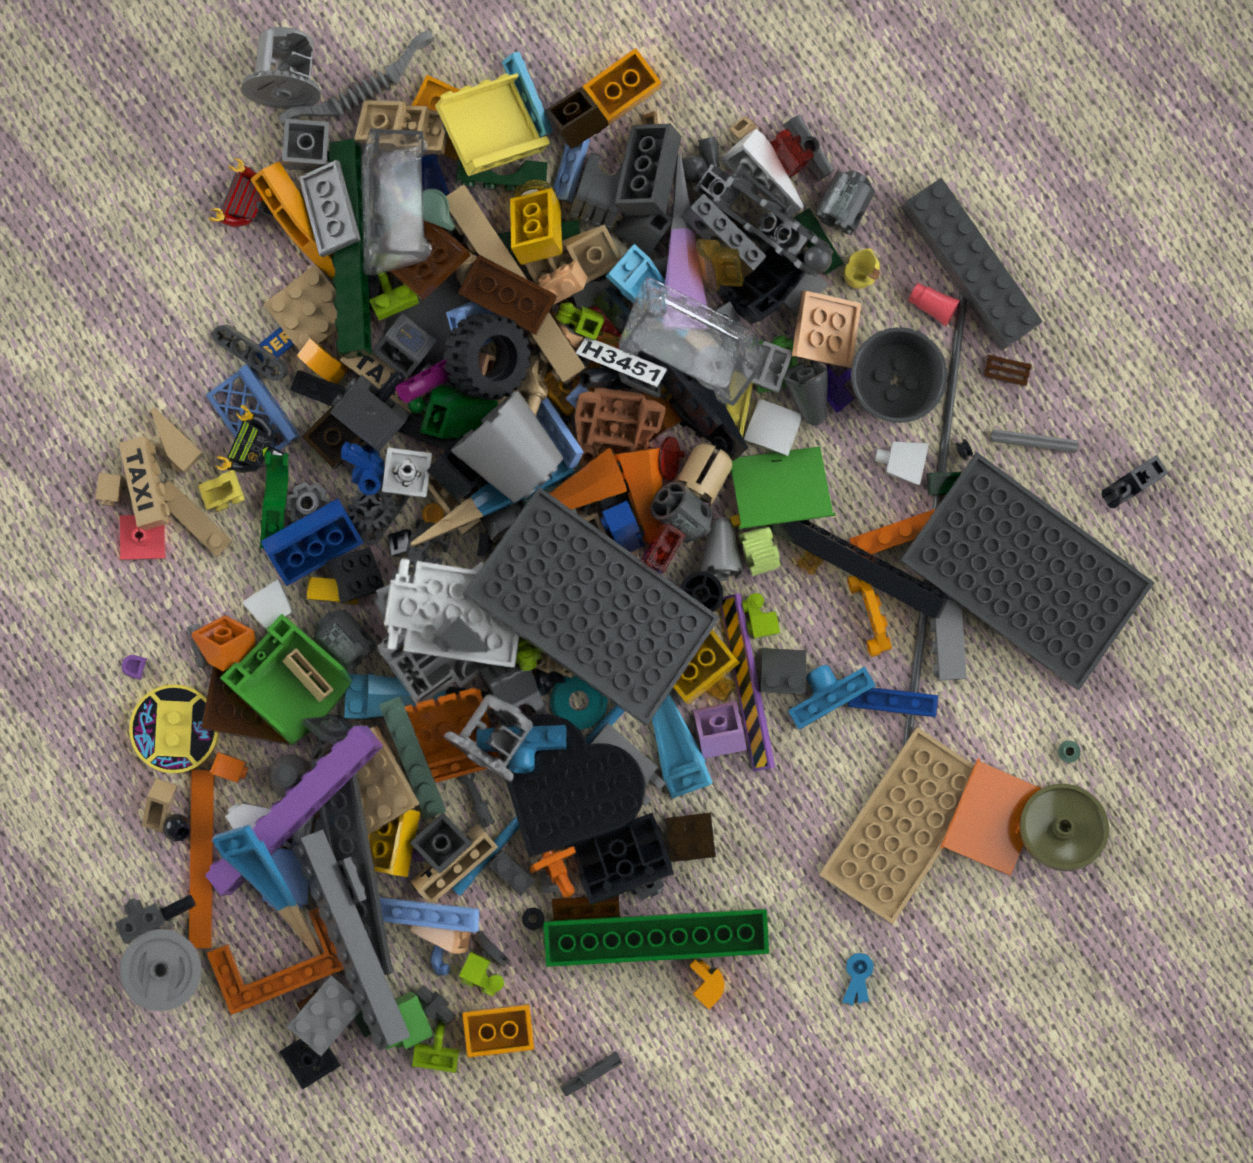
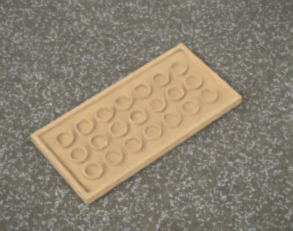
M916 727L818 875L891 924H894L943 850L940 848L974 768V764Z

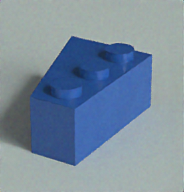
M627 501L602 512L601 524L606 534L610 533L615 542L629 552L645 546Z

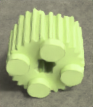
M769 526L760 527L738 535L740 544L743 543V556L747 568L751 569L752 576L775 570L781 566L779 561L780 555L777 546L773 545V536Z

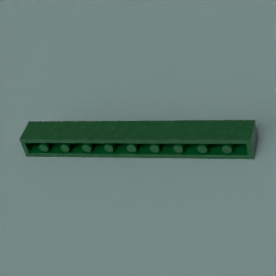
M353 138L330 142L329 151H327L329 163L334 160L340 162L361 239L334 252L332 256V264L335 268L333 285L336 289L334 306L337 310L335 327L338 331L336 348L339 354L347 359L372 355L362 145Z

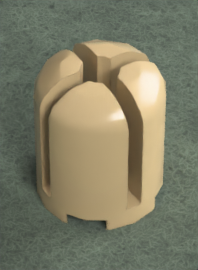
M700 443L693 448L675 481L682 482L703 502L710 503L709 507H711L732 469V460L726 452L720 449L701 485L698 484L697 481L716 447L712 444Z

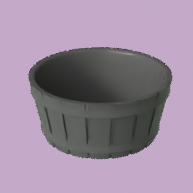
M888 328L869 337V340H866L859 348V352L856 353L852 364V386L861 405L873 416L893 423L911 422L927 415L939 403L946 388V362L938 346L931 339H928L929 337L910 328ZM895 374L902 377L900 386L890 383L892 380L891 375Z

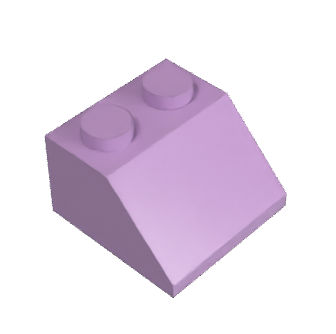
M736 701L693 710L704 759L747 750Z

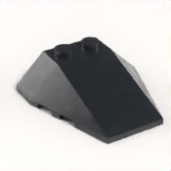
M772 246L766 253L764 252L766 255L764 260L745 278H742L726 261H722L706 273V277L722 302L730 301L737 314L750 324L765 319L779 309L806 275V272L797 268L789 259L778 254ZM803 250L798 258L804 261L806 252Z

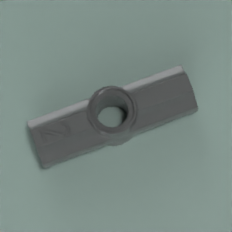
M800 115L793 117L783 124L784 129L797 148L798 156L804 159L817 181L822 180L834 171L822 152L819 141L812 136ZM804 144H810L813 147V152L805 151Z

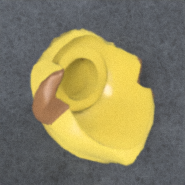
M863 249L848 257L847 264L844 265L843 277L853 289L866 288L878 279L880 263L873 249Z

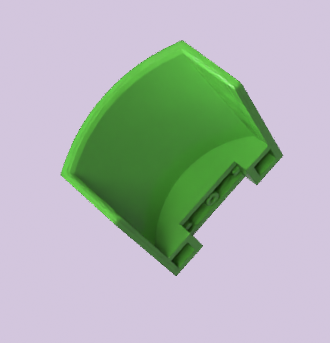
M281 614L267 629L269 633L239 664L235 662L224 673L221 680L292 746L310 732L303 725L304 718L326 716L342 698L353 681L343 666ZM296 648L334 689L321 702L311 694L282 662ZM293 656V660L308 674L307 669ZM311 675L310 678L325 694L327 691Z

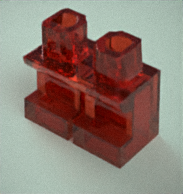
M787 128L779 132L775 136L776 139L771 141L770 144L774 148L788 177L791 178L808 164L814 157V154L810 149L804 151L799 143L801 136L793 137Z

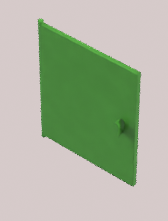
M820 446L790 450L788 456L774 452L738 457L735 461L732 460L731 472L741 523L739 529L836 516L832 510Z

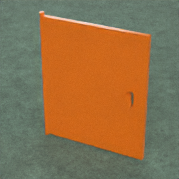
M977 758L940 848L943 849L945 847L1011 876L1024 845L1019 828L1021 813L1031 796L1042 788L980 762L981 759Z

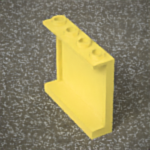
M517 73L510 76L503 74L491 82L487 79L475 87L468 85L456 93L452 91L446 92L440 96L441 99L435 105L468 176L541 153L550 144L547 136L540 138L516 88L514 81L518 77Z

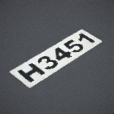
M585 337L576 352L577 355L656 387L667 370L588 337Z

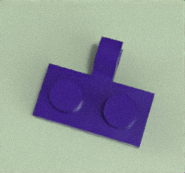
M827 364V401L838 413L855 399L845 386L851 380L852 368L838 377Z

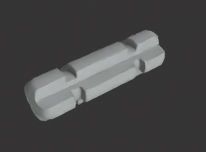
M200 625L188 626V635L192 637L191 633L200 629ZM191 638L194 656H197V659H195L197 667L208 666L209 663L194 639Z

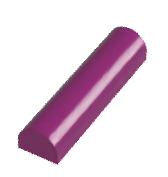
M446 359L397 385L395 388L400 399L405 403H409L449 381V372H446L444 366Z

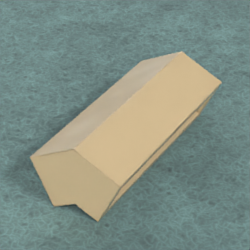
M297 648L282 661L319 702L323 701L333 692L334 689ZM293 656L307 669L308 674L293 660ZM311 675L327 691L325 694L310 678Z

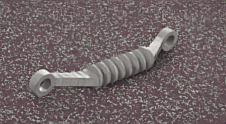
M428 30L413 38L399 60L389 66H385L386 74H382L378 70L377 79L369 75L370 83L362 79V88L355 83V92L347 88L348 96L340 92L339 101L331 97L330 100L321 105L289 108L279 115L280 122L284 126L285 119L298 120L301 116L308 115L344 116L343 108L351 112L350 104H354L358 108V100L360 99L364 102L366 95L374 99V90L381 95V86L389 90L388 82L395 86L398 85L416 50L423 49L435 40L433 34Z

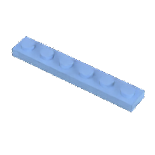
M379 897L384 922L474 933L479 931V909Z

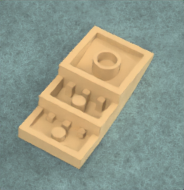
M365 100L354 140L400 151L444 155L448 136L443 129L438 111H430L427 106H407L404 101Z
M602 225L563 240L561 255L526 263L525 265L535 284H538V279L543 275L550 274L560 266L576 260L587 275L586 283L611 271L622 257L606 226Z

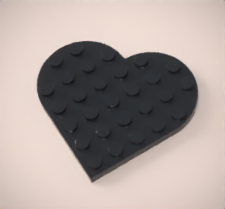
M541 714L528 718L533 723V726H566V749L536 751L535 768L533 771L528 773L512 772V781L506 780L530 858L618 830L636 817L645 799L646 783L639 763L630 753L618 746L606 743L588 745L581 730L565 718L550 714Z

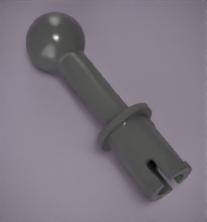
M475 773L457 777L468 789L475 805L471 809L476 812L481 827L486 828L490 826V823L491 825L494 824L495 821L487 806L489 803L488 801H482L473 781Z

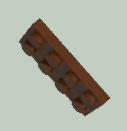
M478 254L458 292L459 295L497 315L506 316V318L514 320L518 326L535 335L538 334L557 298L556 294Z

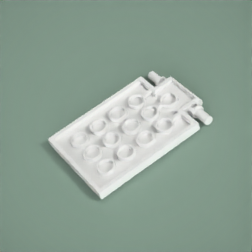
M401 559L399 574H396L395 581L391 580L385 615L384 625L388 626V633H390L388 649L396 650L398 635L401 634L402 628H406L403 651L507 667L515 666L519 635L463 595L479 571L416 561L413 583H409L410 576L407 575L410 560ZM452 616H459L490 650L487 653L442 651L434 643L436 638L433 634Z

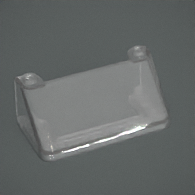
M370 129L361 155L365 275L375 276L425 261L427 256L431 255V243H427V239L424 238L421 158L423 153L427 152V139H424L423 131Z
M647 277L643 281L620 338L619 348L627 355H637L641 350L713 387L718 401L734 406L762 368L759 339L756 333L748 327L653 278Z

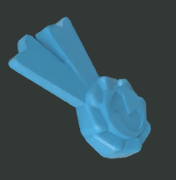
M855 953L847 960L846 969L852 979L842 1003H849L853 1006L856 993H858L859 1004L863 1001L869 1002L865 979L873 973L874 964L867 954Z

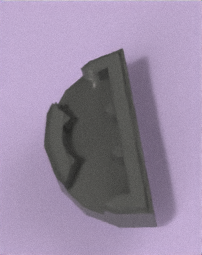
M477 931L473 935L474 939L483 947L480 951L489 960L493 957L503 967L510 962L481 931Z

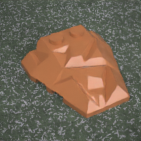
M597 387L594 389V392L579 394L574 418L577 442L583 450L579 460L580 470L607 448H611L614 457L615 454L647 449L654 433L657 434L661 429L666 410L665 406L656 401L646 400L643 394Z

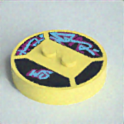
M177 684L164 685L144 695L135 706L129 724L130 740L139 758L153 769L165 773L188 772L206 762L214 752L220 735L219 732L201 729L207 697L196 689Z

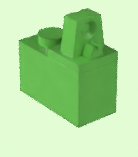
M411 991L395 999L411 1037L385 1049L394 1046L407 1049L434 1036L417 995Z

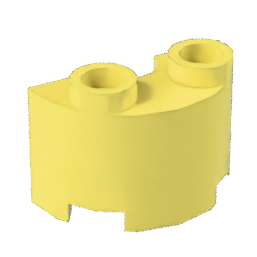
M230 470L219 475L218 478L198 485L206 510L215 508L216 512L229 508L228 503L238 504L245 501L234 470Z

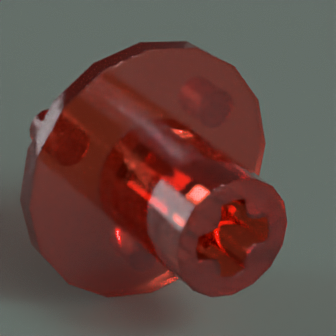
M670 436L662 442L658 457L660 475L667 481L675 478L679 469L680 458L685 456V452L680 451L677 439Z

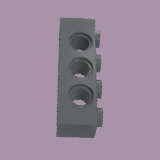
M705 194L694 201L681 215L742 278H745L754 271L766 257Z

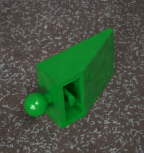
M440 385L432 390L428 403H425L422 397H418L408 403V409L416 414L422 411L425 412L420 430L421 433L438 438H460L471 429L475 432L481 427L483 423L480 420L498 405V401L469 397L457 389Z

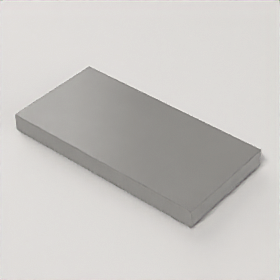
M334 160L300 176L299 181L319 255L325 257L360 241L340 162Z

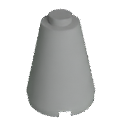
M716 518L715 522L710 523L711 530L707 535L699 571L709 572L715 575L719 581H728V576H735V579L743 577V567L733 525L726 518Z

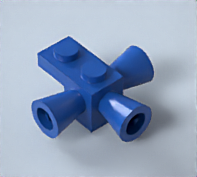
M345 442L341 448V458L355 465L352 471V482L358 485L359 490L363 494L373 495L377 493L380 489V484L383 486L385 471L380 451L378 452L370 445L360 447L357 444Z

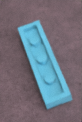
M520 52L512 53L502 61L505 71L509 76L518 74L514 83L540 138L548 136L553 132V129L527 71L525 62Z

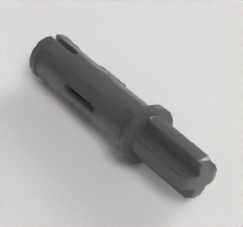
M615 1051L583 1072H577V1076L562 1084L560 1088L564 1095L568 1096L583 1086L587 1088V1084L623 1064Z

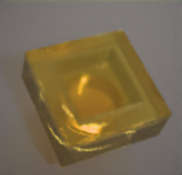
M722 677L705 692L707 695L726 703L737 685L734 681Z

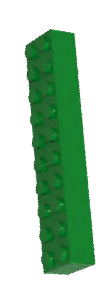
M766 908L543 922L546 967L770 954Z

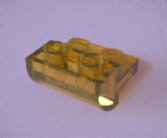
M698 239L696 250L705 286L715 291L719 290L720 285L742 287L744 278L739 250L720 247V242L716 240Z

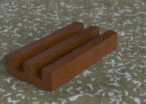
M988 355L983 377L1026 387L1032 364ZM991 361L1025 368V372L993 365ZM993 369L1001 372L1023 376L1024 378L1023 380H1019L1011 377L989 373V370Z

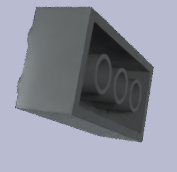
M671 123L631 125L615 200L616 206L625 216L665 215L682 137Z

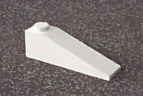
M757 129L744 136L720 158L732 173L735 172L739 164L746 166V172L787 207L789 204L795 206L796 211L794 213L803 209L804 205L774 148Z

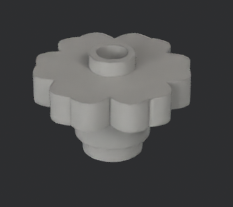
M303 482L293 488L294 494L287 496L286 509L292 512L290 517L296 522L327 505L331 500L326 498L327 491L319 484L315 483L310 486L308 483ZM307 501L313 502V506L310 509L305 507Z

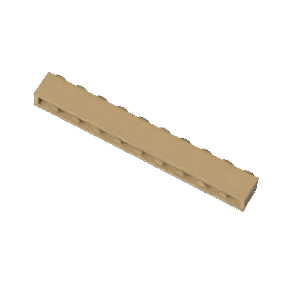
M462 185L447 195L450 217L453 216L457 221L454 226L461 236L465 234L469 239V242L466 244L473 254L477 252L481 256L527 279L466 186ZM548 313L537 335L531 332L527 334L532 344H538L542 351L539 354L546 364L550 362L554 370L551 373L557 382L562 380L566 385L578 377L582 369H586L550 313Z

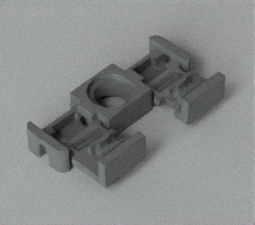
M417 519L415 524L416 533H411L406 549V560H410L408 572H415L416 561L432 564L438 562V565H442L443 558L437 557L435 559L427 555L430 542L435 543V545L440 543V546H444V552L447 553L452 532L449 531L418 544L422 545L423 548L410 547L412 541L435 525V523H426L422 519Z

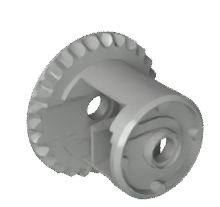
M274 27L263 31L258 39L255 72L244 78L241 86L242 93L251 101L271 108L289 109L296 106H309L318 103L321 98V89L314 80H310L313 39L301 30L288 27ZM274 58H277V70L272 71L270 70L271 65H275L276 59Z
M489 694L485 696L459 736L450 731L446 732L443 737L479 766L485 767L501 778L511 782L513 773L506 766L532 729L533 723L509 702H503ZM487 708L520 730L516 735L505 726L498 724L485 742L503 755L501 760L487 754L476 746L477 743L468 738L475 726L481 730L486 728L487 725L480 721Z
M157 929L136 937L128 945L121 959L120 977L126 993L135 1003L149 1010L167 1011L183 1005L192 997L200 983L202 965L200 956L191 941L175 931Z

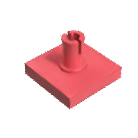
M120 515V559H166L165 525L145 531L137 527L135 515Z

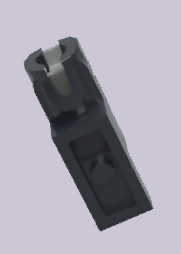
M1155 455L1103 489L1101 492L1102 498H1104L1110 508H1116L1167 475L1168 471L1159 457Z

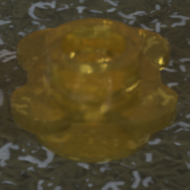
M805 550V555L802 559L798 560L797 564L800 568L806 569L809 575H814L816 569L824 563V560Z

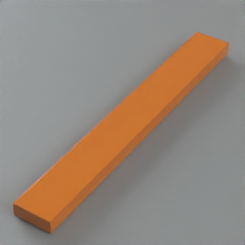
M192 770L190 895L194 898L196 906L189 909V941H191L195 948H212L213 885L205 876L213 864L214 844L212 839L214 837L215 775L211 774L210 770Z

